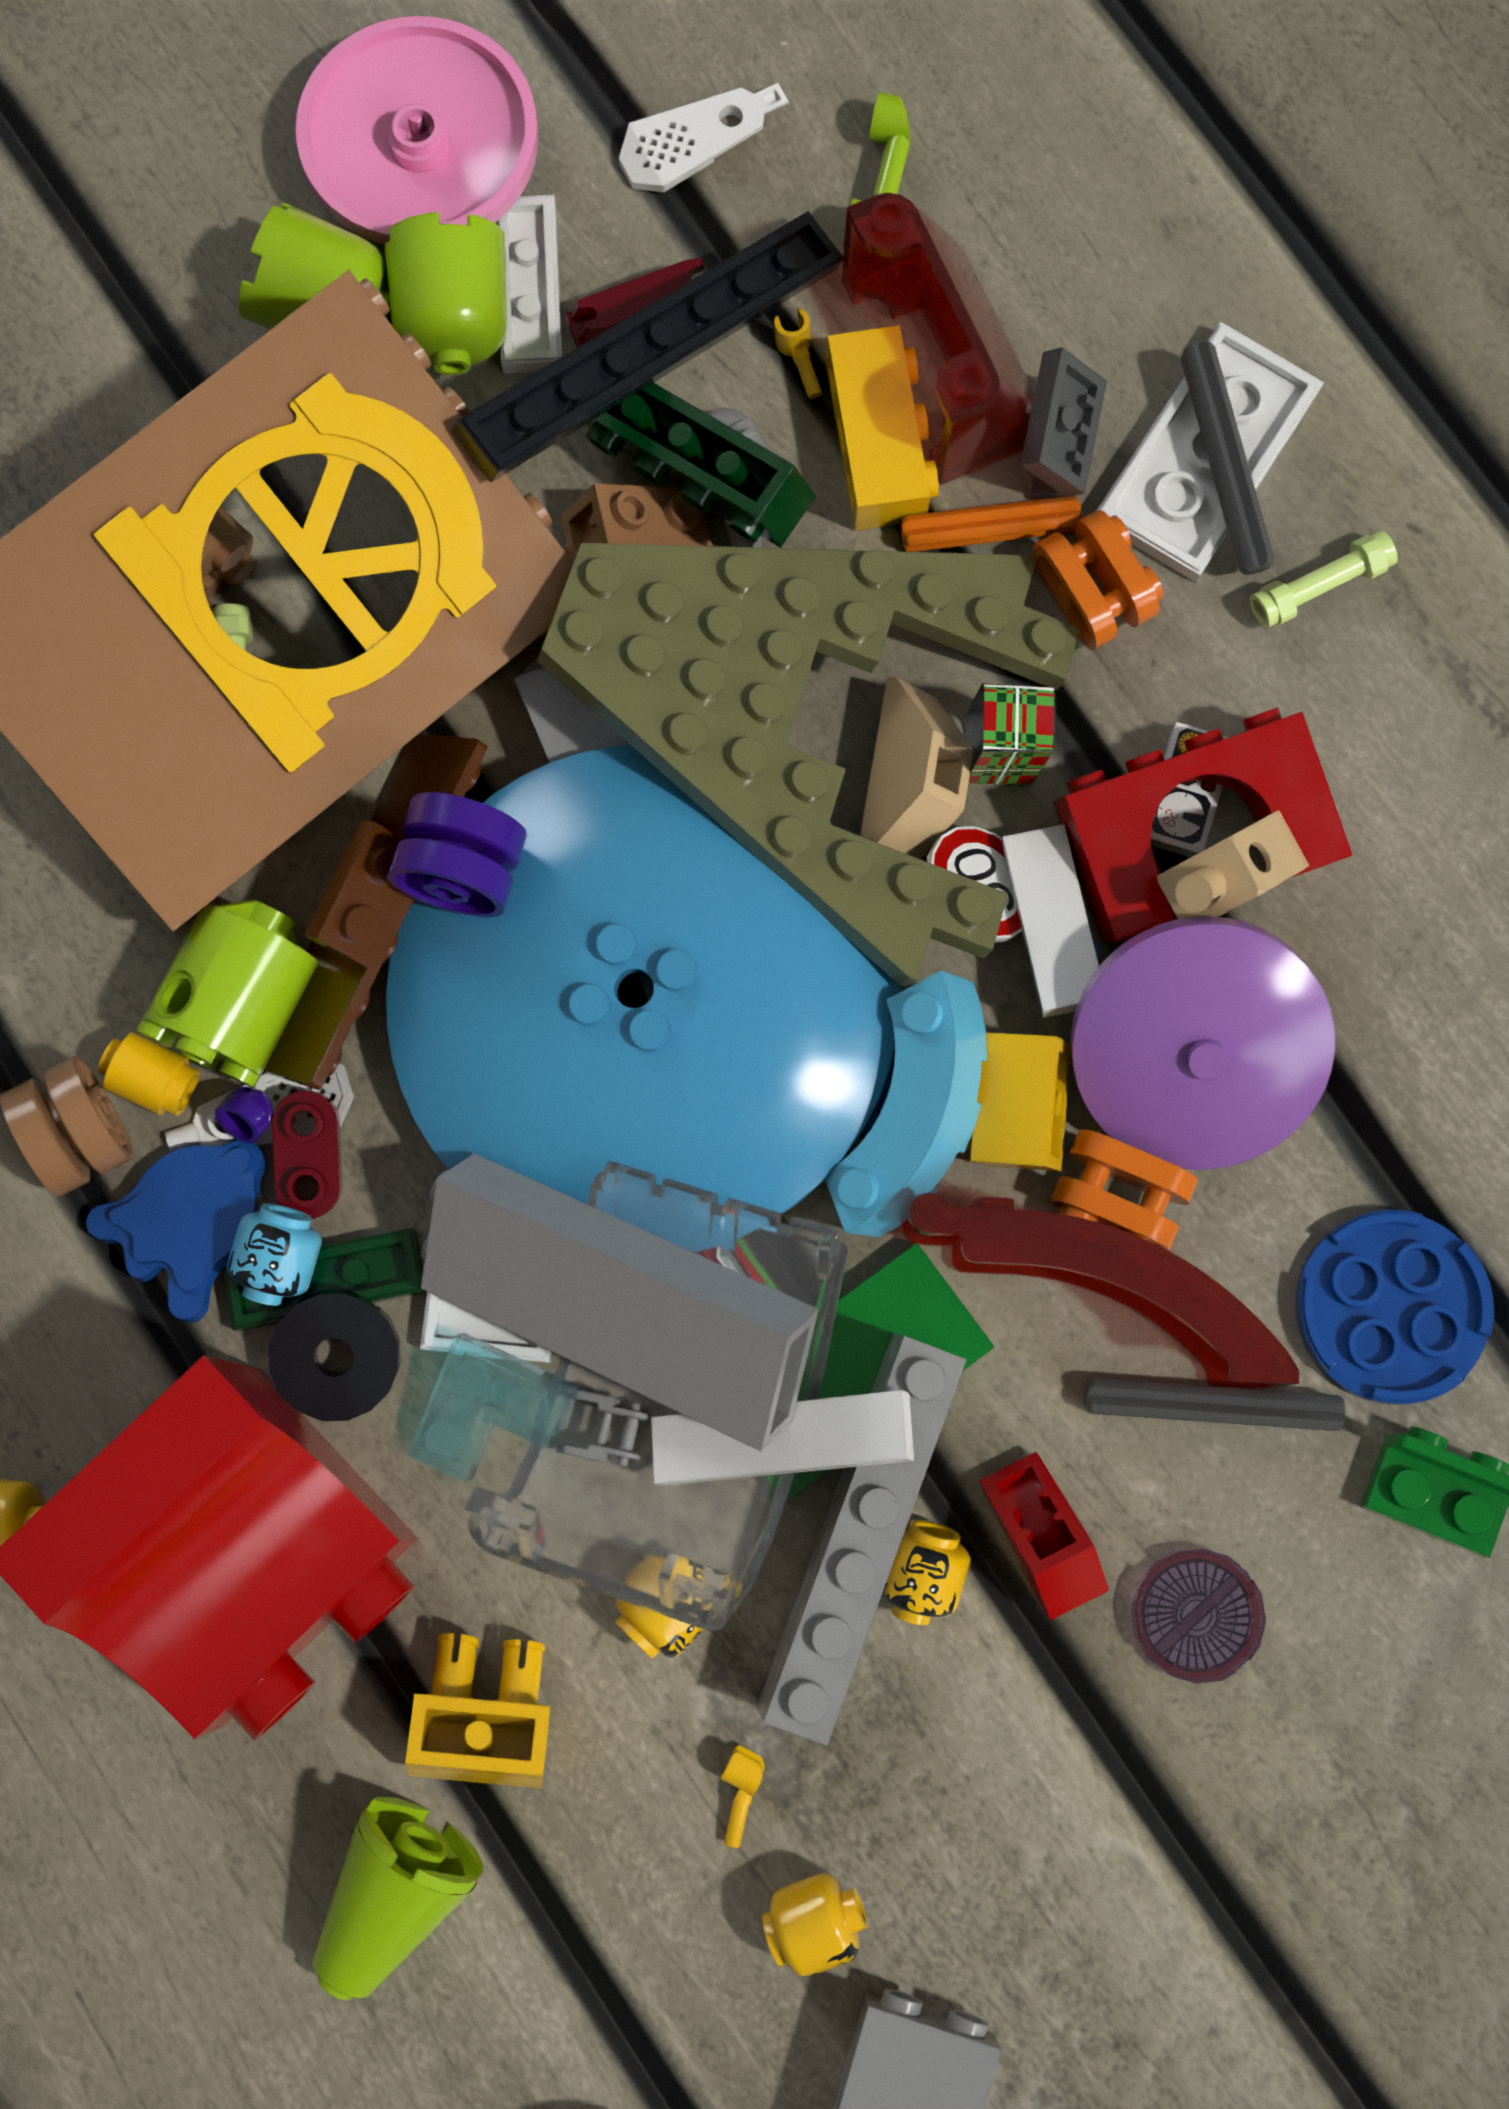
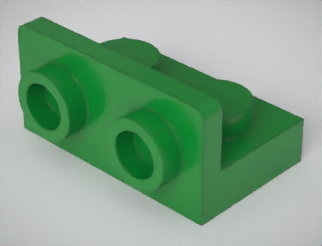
M1410 1426L1408 1434H1386L1360 1507L1478 1556L1490 1558L1509 1506V1464L1476 1451H1472L1470 1459L1446 1450L1449 1442L1448 1439L1419 1427Z

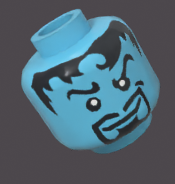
M266 1203L261 1205L260 1212L248 1213L242 1217L227 1263V1271L236 1282L244 1286L242 1293L244 1297L257 1303L277 1306L281 1304L283 1296H297L307 1291L322 1244L320 1233L310 1226L312 1221L310 1215L294 1208Z

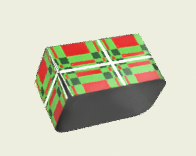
M993 683L981 684L966 714L964 737L974 750L969 778L970 784L1031 786L1035 782L1055 750L1054 688Z

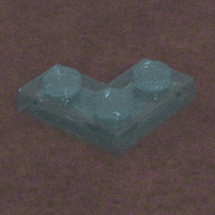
M466 1333L457 1334L454 1336L408 1456L466 1482L474 1478L495 1425L540 1447L549 1449L555 1446L579 1385Z

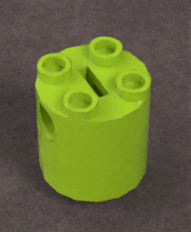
M253 899L219 906L207 904L197 913L136 1031L170 1048L176 1039L178 1042L175 1047L180 1049V1054L189 1058V1061L215 1072L221 1061L223 1062L220 1069L221 1073L242 1084L255 1088L319 962L298 946L293 932L295 921L280 911Z

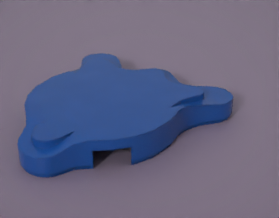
M240 1140L223 1146L194 1145L177 1149L164 1155L152 1165L128 1195L118 1201L98 1205L93 1208L86 1220L88 1232L101 1242L122 1245L126 1269L137 1281L147 1282L161 1271H168V1307L170 1312L183 1322L194 1323L200 1321L208 1311L213 1282L219 1272L227 1266L237 1228L242 1217L248 1213L257 1212V1195L261 1194V1179L267 1168L266 1156L255 1143H245Z

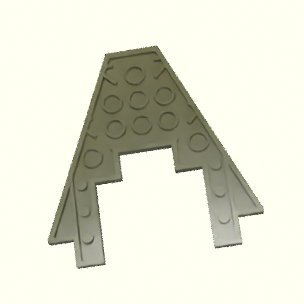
M581 543L537 662L762 863L807 900L837 930L900 986L909 988L918 981L930 938L984 959L994 948L1008 893L829 824L846 769L786 745L815 653L819 652L872 673L879 662L890 624H893L1058 690L1067 678L1080 628L1024 606L1037 558L1029 555Z

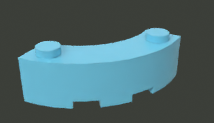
M942 970L886 999L892 1018L895 1038L894 1070L886 1101L879 1117L863 1141L845 1159L838 1163L825 1178L845 1233L880 1238L911 1218L939 1191L940 1187L937 1184L946 1174L958 1152H965L975 1129L982 1105L977 1102L982 1061L987 1062L986 1028L982 1008L972 981Z

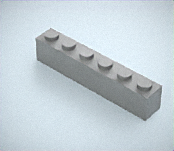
M896 1333L892 1334L871 1393L898 1390L909 1392L914 1461L843 1468L757 1704V1709L763 1723L820 1744L828 1745L967 1359Z

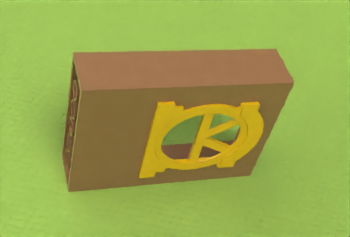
M349 269L0 539V731L172 932L546 632L551 625L578 552L569 544L564 548L561 547L548 530V527L553 522L544 506L531 493H527L523 497L508 478V475L513 470L492 483L488 480L450 431L457 419L470 412L452 388L447 387L443 391L439 388L426 371L431 366V361L420 344L409 333L400 337L384 316L390 309L381 293L367 278L358 282ZM321 454L327 458V465L302 529L261 478L260 470L271 463L298 455ZM359 464L370 468L389 482L407 505L417 529V540L410 543L322 554L354 468ZM234 488L237 489L367 652L352 660L326 668L294 669L274 665L256 658L237 645L224 632L216 621L206 599L202 582L201 563L204 541L209 525L224 499ZM404 570H414L418 574L412 599L399 622L389 632L384 631L344 582L343 578Z

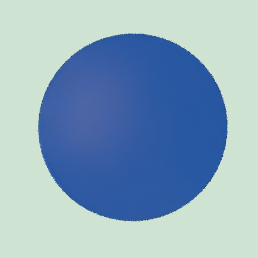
M1374 1211L1355 1217L1334 1228L1320 1240L1309 1254L1300 1273L1296 1289L1295 1309L1297 1325L1305 1348L1314 1363L1324 1375L1341 1389L1356 1397L1375 1403L1388 1405L1419 1403L1449 1392L1466 1379V1375L1479 1360L1486 1341L1492 1334L1494 1300L1487 1273L1480 1259L1466 1241L1462 1242L1444 1226L1423 1217L1422 1214L1411 1211Z

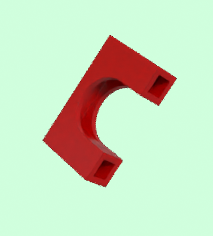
M1277 707L1242 720L1246 732L1223 739L1221 730L1218 728L1183 741L1187 753L1165 760L1162 750L1159 749L1126 761L1128 774L1106 781L1103 771L1100 770L1066 783L1070 794L1054 801L1053 804L1060 824L1065 825L1072 858L1102 943L1117 941L1157 925L1176 920L1171 905L1157 880L1159 871L1151 847V828L1156 811L1163 799L1172 789L1183 782L1208 781L1222 785L1235 793L1246 804L1255 822L1279 810L1309 864V867L1292 877L1353 856L1303 711L1282 718Z

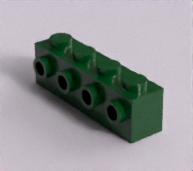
M652 383L586 424L589 428L585 435L586 439L603 453L615 458L620 451L634 459L631 465L642 476L659 486L663 484L665 479L680 487L677 493L687 503L705 514H708L712 507L728 516L725 522L731 529L753 543H756L761 536L781 548L816 498L794 464L656 383Z

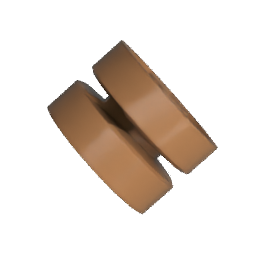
M77 1055L45 1071L46 1088L31 1078L0 1095V1104L4 1117L19 1149L42 1184L58 1198L90 1181L88 1163L99 1173L105 1174L134 1158L129 1136L114 1105L94 1073Z

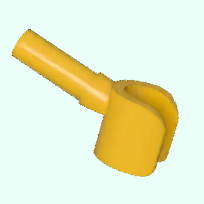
M799 308L797 311L800 329L797 331L789 332L784 330L779 316L775 317L776 347L782 354L792 357L794 364L797 365L808 399H815L822 395V391L808 350L811 344L810 318L805 310Z
M741 1745L735 1747L720 1778L738 1788L733 1799L724 1844L732 1848H739L741 1845L748 1809L752 1803L753 1796L761 1784L765 1769L762 1757Z

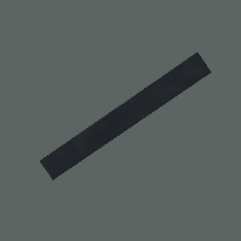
M807 211L460 417L450 431L492 483L834 272L845 258L811 213Z

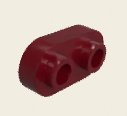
M311 1090L294 1092L280 1101L272 1118L275 1194L280 1205L302 1211L310 1215L312 1219H315L331 1211L338 1203L342 1193L340 1118L334 1103L322 1093ZM302 1110L313 1114L316 1120V1127L309 1135L299 1134L293 1125L295 1115ZM302 1175L312 1176L318 1182L319 1190L313 1199H304L296 1191L297 1180Z

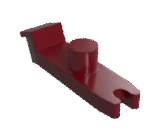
M701 258L684 260L578 300L574 310L565 313L576 348L691 281L693 275L704 270L703 260Z

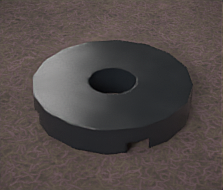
M322 1290L299 1300L278 1322L269 1344V1372L279 1394L299 1413L320 1421H348L371 1411L390 1392L401 1365L400 1338L390 1316L370 1300L364 1299L362 1295L349 1290ZM336 1338L345 1341L353 1352L352 1365L341 1372H333L324 1368L317 1356L318 1346L323 1341Z

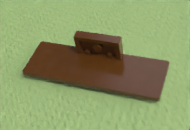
M418 734L410 740L371 821L361 820L304 935L311 940L306 952L312 955L319 963L263 1070L264 1073L319 1090L324 1085L326 1078L331 1076L338 1067L344 1041L354 1021L365 1011L370 999L369 990L383 962L394 952L398 942V931L410 906L417 901L395 888L387 878L397 844L406 839L402 833V828L411 800L416 794L425 792L446 793L464 797L465 793L474 786L479 778L481 771L480 763L487 750V745L478 739Z

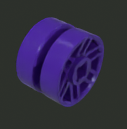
M425 792L413 796L402 828V833L406 839L397 844L387 875L389 882L404 894L442 910L484 918L502 915L513 883V877L509 871L517 868L527 838L525 828L508 814L469 798L437 792Z

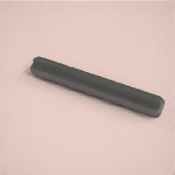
M1209 341L1192 344L1184 349L1181 363L1239 571L1244 575L1260 573L1270 568L1274 561V554L1215 346Z
M1102 1378L1088 1380L1085 1388L1086 1411L1090 1414L1338 1431L1342 1429L1345 1420L1344 1399L1339 1395Z

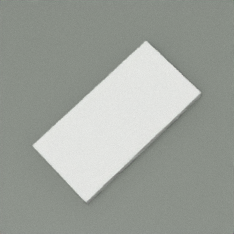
M1220 322L1208 341L1215 346L1254 487L1257 490L1320 392L1324 382ZM1184 376L1097 510L1104 511L1109 517L1113 515L1118 516L1125 524L1133 546L1197 583L1229 532Z

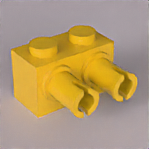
M438 1634L436 1638L437 1651L431 1693L414 1694L405 1760L408 1776L542 1788L551 1707L538 1704L542 1661L546 1646L540 1642L528 1640L525 1667L520 1669L521 1640H505L502 1646L504 1652L498 1700H479L471 1698L476 1653L480 1640L474 1636L461 1634L458 1661L453 1662L455 1634Z

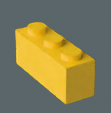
M900 325L828 335L826 368L854 530L859 531L900 525L902 518L907 515L928 513L930 498L939 496V483L935 461H924L921 441L928 440L929 430L924 403L914 404L911 385L918 384V364L914 347L904 348Z

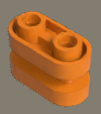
M1096 510L1074 523L1076 543L1071 545L1062 534L1056 532L1032 546V556L1037 558L1035 566L1041 579L1069 624L1080 628L1078 638L1090 650H1095L1117 637L1115 617L1120 615L1127 624L1137 627L1157 616L1160 612L1159 600L1164 596L1162 585L1155 572L1149 566L1142 567L1130 549L1132 543L1125 524L1118 516L1113 515L1109 517L1102 510ZM1085 565H1089L1094 575L1098 579L1099 583L1103 587L1104 591L1106 592L1105 595L1101 594L1100 590L1098 589L1090 574L1086 570Z
M1080 1129L1069 1155L1085 1165L1079 1180L1066 1176L1059 1177L1050 1198V1202L1060 1209L1057 1219L1071 1227L1093 1233L1095 1225L1119 1235L1116 1243L1118 1246L1145 1258L1152 1259L1156 1250L1170 1252L1179 1226L1164 1217V1212L1169 1201L1176 1204L1189 1205L1199 1179L1177 1165L1114 1138L1091 1130ZM1110 1176L1144 1191L1140 1204L1137 1205L1103 1190L1108 1177Z

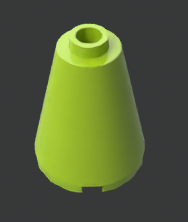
M376 1797L371 1800L368 1807L358 1816L312 1960L313 1968L318 1975L319 1985L329 1995L337 1999L351 2000L352 1998H366L370 1996L475 1889L477 1880L483 1872V1862L476 1848L451 1824H448L442 1834L425 1823L431 1811L418 1804L396 1797Z

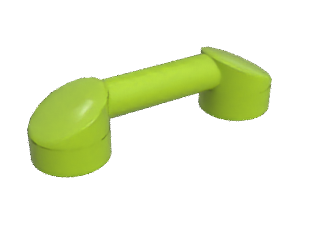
M881 91L878 93L874 107L869 141L885 144V149L872 202L852 199L843 237V248L856 251H865L873 246L891 222L910 147V126L903 100L898 95Z

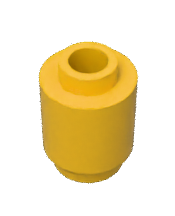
M134 1032L129 1033L123 1041L114 1038L105 1049L98 1066V1072L105 1075L103 1081V1088L158 1115H162L166 1111L179 1116L190 1102L201 1074L200 1070L189 1066V1058Z

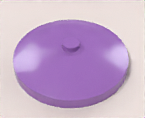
M1210 916L1178 919L1157 925L1129 939L1103 961L1090 978L1077 1004L1071 1030V1058L1079 1092L1087 1109L1104 1132L1111 1138L1189 1170L1216 1169L1243 1163L1266 1153L1286 1140L1303 1124L1319 1102L1327 1086L1335 1055V1029L1330 1005L1321 985L1303 958L1274 934L1247 922Z

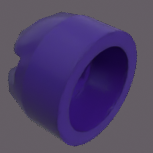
M238 1087L229 1093L215 1109V1117L220 1126L234 1138L245 1143H255L269 1127L272 1120V1102L262 1090H253L251 1087Z

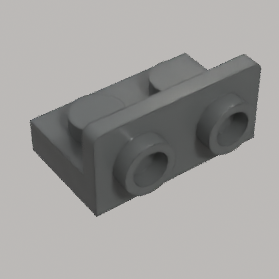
M1063 347L1043 352L1020 463L1021 467L1034 475L1031 495L1037 500L1085 494L1107 380Z

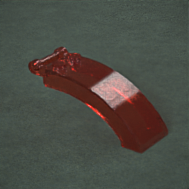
M932 1193L922 1194L914 1200L909 1209V1219L901 1225L902 1234L913 1245L918 1243L919 1246L952 1247V1265L960 1273L1014 1275L1056 1281L1091 1291L1131 1309L1158 1326L1188 1351L1206 1372V1382L1209 1386L1273 1389L1299 1384V1369L1288 1351L1263 1322L1240 1300L1189 1262L1150 1241L1126 1231L1064 1214L1014 1210V1200L1010 1198L979 1197L974 1198V1205H970L968 1208L949 1207L942 1197Z

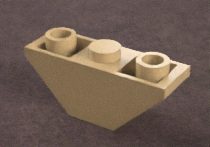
M898 677L887 678L860 836L921 859L930 850L935 841L946 832L964 811L974 750L937 698Z

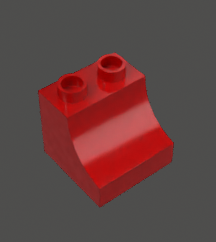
M203 1355L0 1546V1576L43 1624L55 1627L78 1638L117 1665L160 1703L194 1740L225 1726L234 1718L255 1741L284 1717L315 1685L316 1682L294 1659L310 1642L334 1621L354 1644L357 1643L386 1618L414 1589L415 1585L393 1562L418 1538L307 1418L295 1410L279 1394L276 1385L261 1369Z

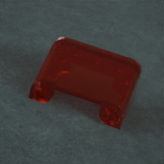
M878 194L848 206L841 281L853 306L864 302L865 298L877 299L888 306V311L893 320L921 309L946 361L938 373L935 389L938 402L944 412L943 424L945 427L943 438L939 444L930 449L928 460L935 461L940 485L1022 452L1035 392L962 246L913 202L900 194Z

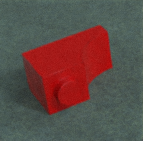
M1037 1451L978 1480L983 1494L1018 1560L1022 1573L1050 1621L1109 1591L1095 1545Z

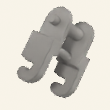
M570 1389L569 1398L598 1404V1409L603 1414L596 1444H590L588 1449L558 1444L556 1452L609 1464L610 1455L619 1457L617 1465L627 1466L628 1459L640 1461L641 1456L632 1452L639 1420L647 1421L650 1417L648 1414L639 1412L640 1404L631 1403L630 1410L621 1408L623 1401L615 1397ZM612 1415L626 1417L619 1449L605 1446Z

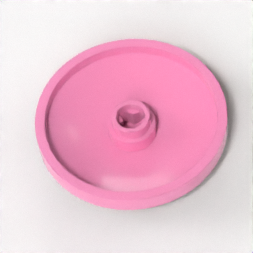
M430 16L399 17L381 21L355 32L336 45L320 61L309 77L299 101L295 127L299 157L308 183L319 202L344 227L365 239L382 245L390 241L389 229L392 225L408 217L425 213H440V224L468 226L467 215L469 214L478 215L492 222H497L516 203L528 184L535 166L539 142L538 121L533 95L524 74L514 59L498 43L482 32L463 23Z

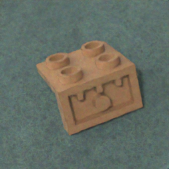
M594 483L560 516L566 544L571 545L577 551L581 543L712 546L705 513L691 506L677 493L680 487Z

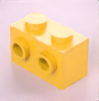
M986 1033L987 1062L982 1061L981 1080L977 1102L982 1105L975 1129L966 1147L967 1150H971L970 1161L990 1167L1062 1172L1071 1044L1058 1036Z

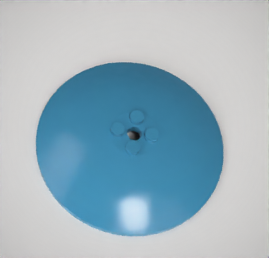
M631 745L585 751L550 762L519 777L491 795L483 803L508 814L517 820L527 832L519 864L515 870L509 871L513 877V883L503 914L490 918L457 914L417 900L410 906L398 931V942L389 961L386 1011L392 1061L401 1092L415 1123L431 1149L448 1170L475 1153L689 1251L702 1250L734 1240L768 1224L796 1206L815 1190L835 1166L846 1157L864 1131L879 1102L895 1050L894 1028L886 999L900 992L899 984ZM632 973L648 975L654 985V992L650 1001L639 1008L626 1007L620 1003L618 998L620 982Z

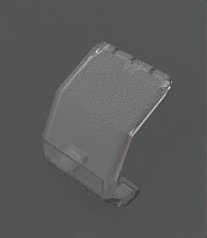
M609 1161L604 1171L595 1177L590 1187L588 1205L819 1309L797 1401L820 1399L848 1254L847 1246L839 1241V1231L796 1217H792L789 1225L781 1223L780 1212L731 1197L722 1205L718 1203V1193L669 1178L664 1179L662 1186L657 1185L655 1174ZM561 1356L531 1446L509 1490L502 1495L476 1486L464 1510L472 1539L481 1548L497 1557L698 1628L713 1631L725 1627L752 1590L777 1531L795 1473L665 1486L654 1484L651 1417L681 1413ZM570 1389L615 1397L623 1401L621 1408L630 1410L631 1403L640 1404L639 1412L650 1415L647 1421L639 1420L632 1452L641 1456L640 1461L628 1459L627 1466L617 1465L619 1457L610 1455L609 1464L556 1452L558 1444L588 1449L590 1444H596L603 1412L599 1411L598 1404L569 1398ZM612 1415L605 1446L619 1449L626 1417Z

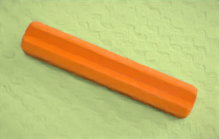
M1069 496L907 515L902 518L901 537L905 551L917 552L1049 536L1056 532L1060 534L1073 533L1074 523L1082 518V511L1078 498Z

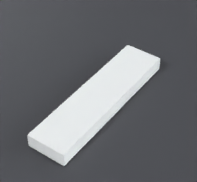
M903 1390L797 1401L792 1421L761 1452L683 1414L651 1417L654 1484L662 1486L914 1461L909 1392Z

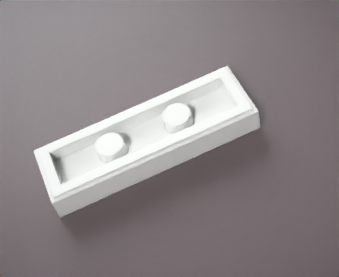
M555 195L520 196L509 211L496 222L505 232L507 332L506 338L501 345L503 374L538 372L563 357Z
M1062 824L1003 836L1002 847L1042 1018L1075 1012L1083 990L1092 975L1099 968L1065 825Z

